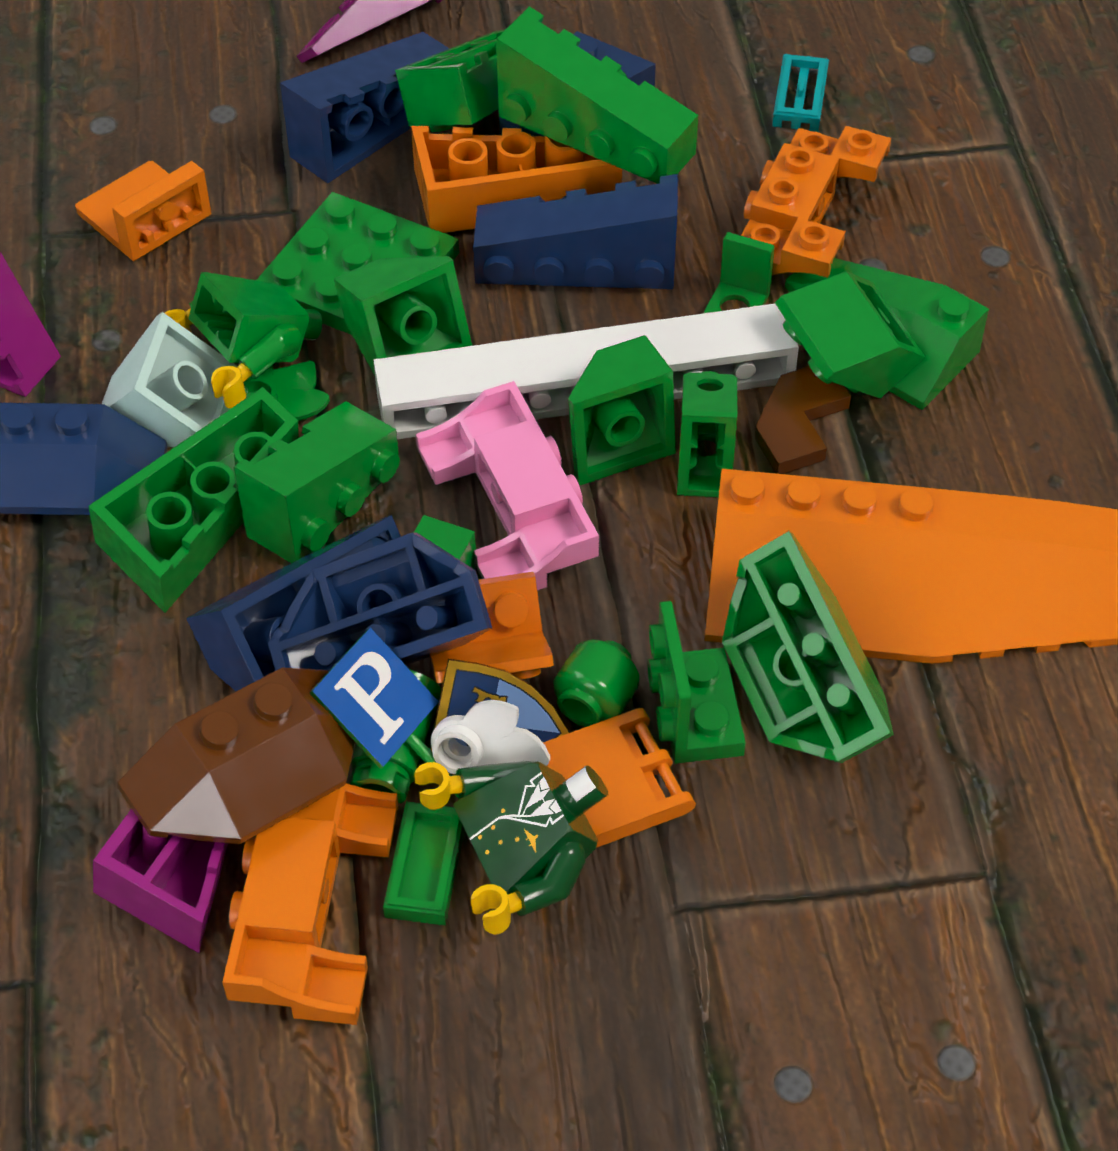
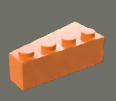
M411 126L414 170L428 227L442 233L475 229L478 205L540 196L546 202L559 200L566 196V191L586 189L587 195L615 191V184L622 183L621 168L546 136H531L528 133L522 132V128H503L502 135H473V127H453L452 134H429V126Z

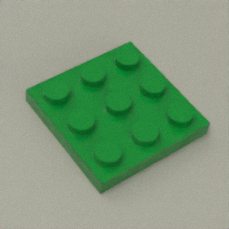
M331 192L258 277L257 281L275 283L281 286L304 309L319 311L322 324L352 335L345 323L334 278L383 258L448 256L454 261L460 253L459 239Z

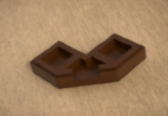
M809 366L780 375L756 424L755 440L776 474H784L824 461L826 459L827 447L810 421L849 409L851 396L845 386L834 382L831 384L824 383L813 373Z

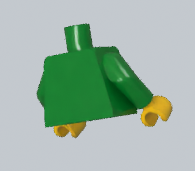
M201 272L194 300L188 303L191 307L187 311L173 309L165 312L166 315L191 333L190 325L194 324L229 363H240L237 367L222 366L212 373L211 384L214 396L219 398L223 395L227 408H233L246 399L243 383L250 376L257 379L275 362H293L299 356L303 340H316L322 330V318L319 311L304 309L281 286L275 283L209 272Z

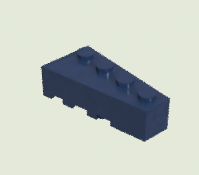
M420 32L280 82L290 157L323 181L329 183L409 130L411 126L408 123L395 70L450 48L425 32Z
M678 174L660 176V184L637 187L636 180L616 183L615 191L587 195L586 189L566 191V196L559 200L545 202L540 196L478 205L473 245L475 284L673 289L678 210Z

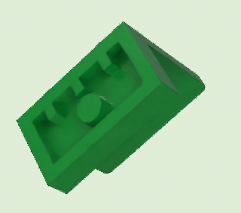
M672 601L659 602L658 624L649 625L652 659H647V674L651 693L660 694L662 706L656 708L660 741H670L674 764L744 756L746 742L725 648L682 652Z

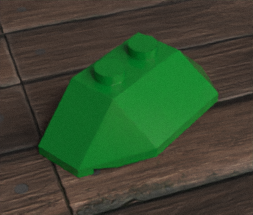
M788 531L740 559L736 574L738 581L731 598L722 643L768 741L775 745L843 763L893 736L885 694L836 596L794 534Z

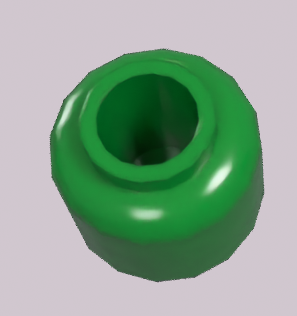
M595 639L580 642L554 677L553 689L557 697V705L568 719L585 727L621 715L639 687L640 675L635 663L632 661L631 654L621 644L610 640L602 641Z

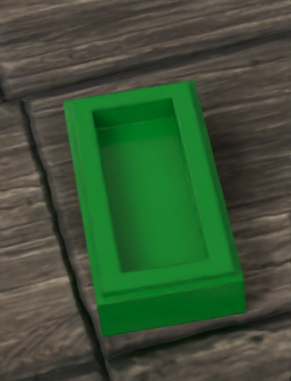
M406 801L383 906L385 918L446 926L465 829L454 807L444 806L437 810H430L421 803Z

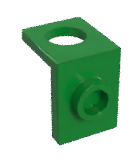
M727 232L723 239L720 283L704 313L722 311L720 306L728 300L742 301L748 307L765 305L770 295L775 246Z

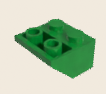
M848 271L784 294L775 302L786 319L783 322V328L795 342L804 346L811 357L808 361L809 367L826 384L834 382L845 386L853 393L857 394L860 391L881 399L925 358V355L874 283Z

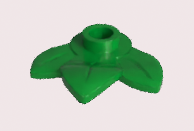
M306 361L278 369H273L271 366L257 379L250 376L243 382L246 398L263 387L298 421L318 414L330 402V397L327 393L315 389L317 376L314 361Z

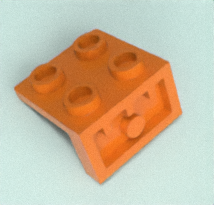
M148 161L75 204L77 214L133 262L212 214L204 170L193 161L188 162L170 174L154 161Z
M534 572L478 579L492 629L463 646L430 657L436 683H443L448 659L477 662L506 670L520 679L535 677L541 673V668L553 666V655L542 631Z

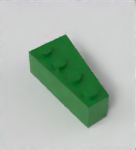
M530 6L497 37L499 117L656 184H660V176L678 174L696 154L698 114L646 81L637 85L627 78L626 74L621 70L622 65L608 56H605L601 61L578 47L580 38L566 29H563L558 34L542 23L544 15Z
M263 387L90 504L88 507L95 543L166 613L244 523L234 465L245 459L253 464L270 455L268 453L269 445L279 439L288 444L298 439V420Z

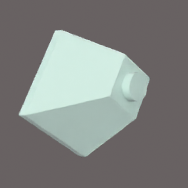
M162 312L155 317L112 375L102 404L109 406L165 439L167 447L174 448L231 409L225 406L223 395L215 398L211 377L217 368L237 366L234 363H229L223 355Z

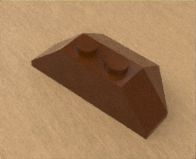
M282 667L175 723L117 782V788L148 834L154 837L168 838L169 835L198 841L241 844L345 786L355 741L310 694V691L328 673V670Z

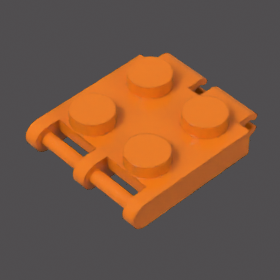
M643 708L634 709L543 742L551 759L547 767L563 775L566 780L587 765L600 776L606 785L609 795L584 813L598 839L596 848L691 812L696 806L691 793L683 792L670 769L673 760L668 751L659 749L647 727L650 724V718ZM633 733H638L648 754H642L632 735ZM660 774L671 795L670 797H665L654 775Z

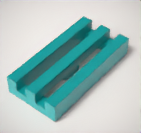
M791 54L783 55L772 127L781 128L782 121H791V129L800 128L801 123H810L809 131L819 132L829 59ZM791 66L800 67L794 108L785 107ZM818 69L812 110H806L803 107L809 70Z

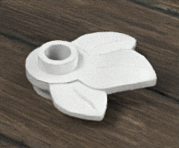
M487 700L476 703L465 716L453 715L444 718L437 724L431 736L434 760L436 763L444 766L451 774H456L458 768L509 762L538 761L547 766L551 759L546 746L538 736L527 729L516 727L519 719V708L499 700ZM455 738L463 740L469 746L461 745Z

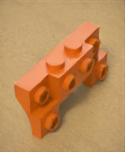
M845 126L839 139L798 128L791 143L783 144L775 161L768 160L766 162L760 180L759 191L752 190L747 198L744 208V219L749 221L741 236L775 246L772 275L785 272H802L828 278L831 264L838 250H842L844 246L846 232L820 224L835 195L837 178L849 177L875 182L878 168L884 156H888L890 152L892 138Z
M346 783L345 786L257 834L256 837L245 841L242 857V870L244 874H247L243 892H234L229 912L230 929L235 930L222 981L227 1000L288 1006L292 1009L294 1019L357 1025L368 969L366 956L331 951L321 948L340 853L389 857L398 810L397 793L365 789Z

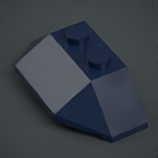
M0 403V514L90 515L88 507L90 504L167 453V442L165 439L105 404Z
M409 533L312 569L290 605L281 627L276 628L270 638L268 646L275 671L285 667L328 670L329 672L365 631L371 627L405 665L463 646L492 629V625L476 571L422 535Z

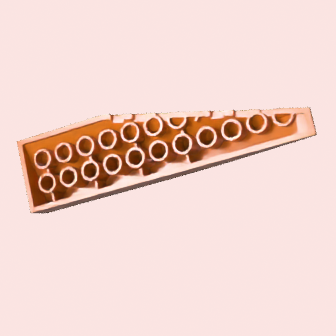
M733 469L721 470L704 641L722 643L731 598L738 581L736 574L739 560L790 531L794 534L836 596L866 657L934 664L952 662L953 655L978 653L979 659L1003 657L1005 650L1035 647L1036 653L1059 651L1060 645L1067 643L1084 642L1089 648L1118 645V509L978 492Z

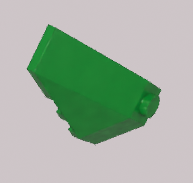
M834 258L828 278L848 271L873 282L925 355V358L889 390V392L923 410L980 352L989 308L943 284ZM794 272L785 280V288L792 292L827 278L815 274Z

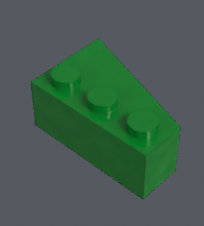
M505 30L494 31L396 69L395 72L409 126H429L430 132H440L452 129L457 125H473L498 110L497 37Z
M347 401L302 426V434L304 435L288 444L279 439L269 445L268 453L270 455L253 464L245 459L234 465L247 537L290 563L321 549L327 542L330 533L346 517L355 515L362 507L365 498L381 483L388 482L400 465L396 429Z

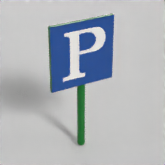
M370 627L310 691V694L332 715L334 720L379 768L384 767L405 741L425 763H436L431 750L413 731L439 701Z

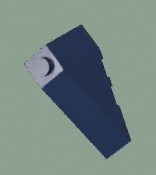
M392 515L384 517L187 617L186 619L210 669L235 691L274 672L275 667L268 642L276 628L281 627L290 605L312 569L401 537Z

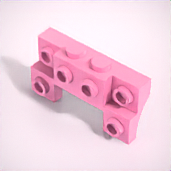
M514 381L484 390L472 404L455 417L432 429L416 434L417 449L435 485L476 472L508 534L502 540L474 550L475 565L482 579L534 572L537 590L547 587V573L599 556V534L582 505L583 499L579 484L573 474L566 476L561 467L560 452L552 436H544Z

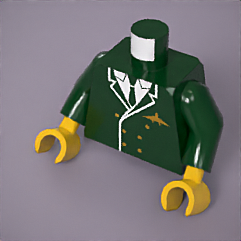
M538 761L509 762L458 768L454 776H449L447 769L435 762L424 763L415 770L416 784L436 783L440 785L438 788L423 790L419 793L420 802L426 808L437 810L444 807L449 801L450 794H458L460 798L453 804L491 883L480 886L473 892L471 896L472 913L477 915L489 909H496L483 915L484 930L494 935L501 934L508 929L512 913L516 912L522 917L565 900L570 895L584 867L585 859L596 849L598 842L584 813L609 795L606 785L590 766L586 765L567 780L563 775Z

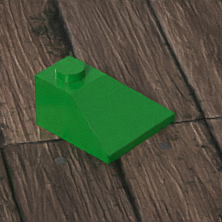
M448 256L377 259L334 278L345 323L374 375V359L472 346L453 259Z
M643 335L596 350L568 397L574 477L579 486L676 453L673 371L647 336Z

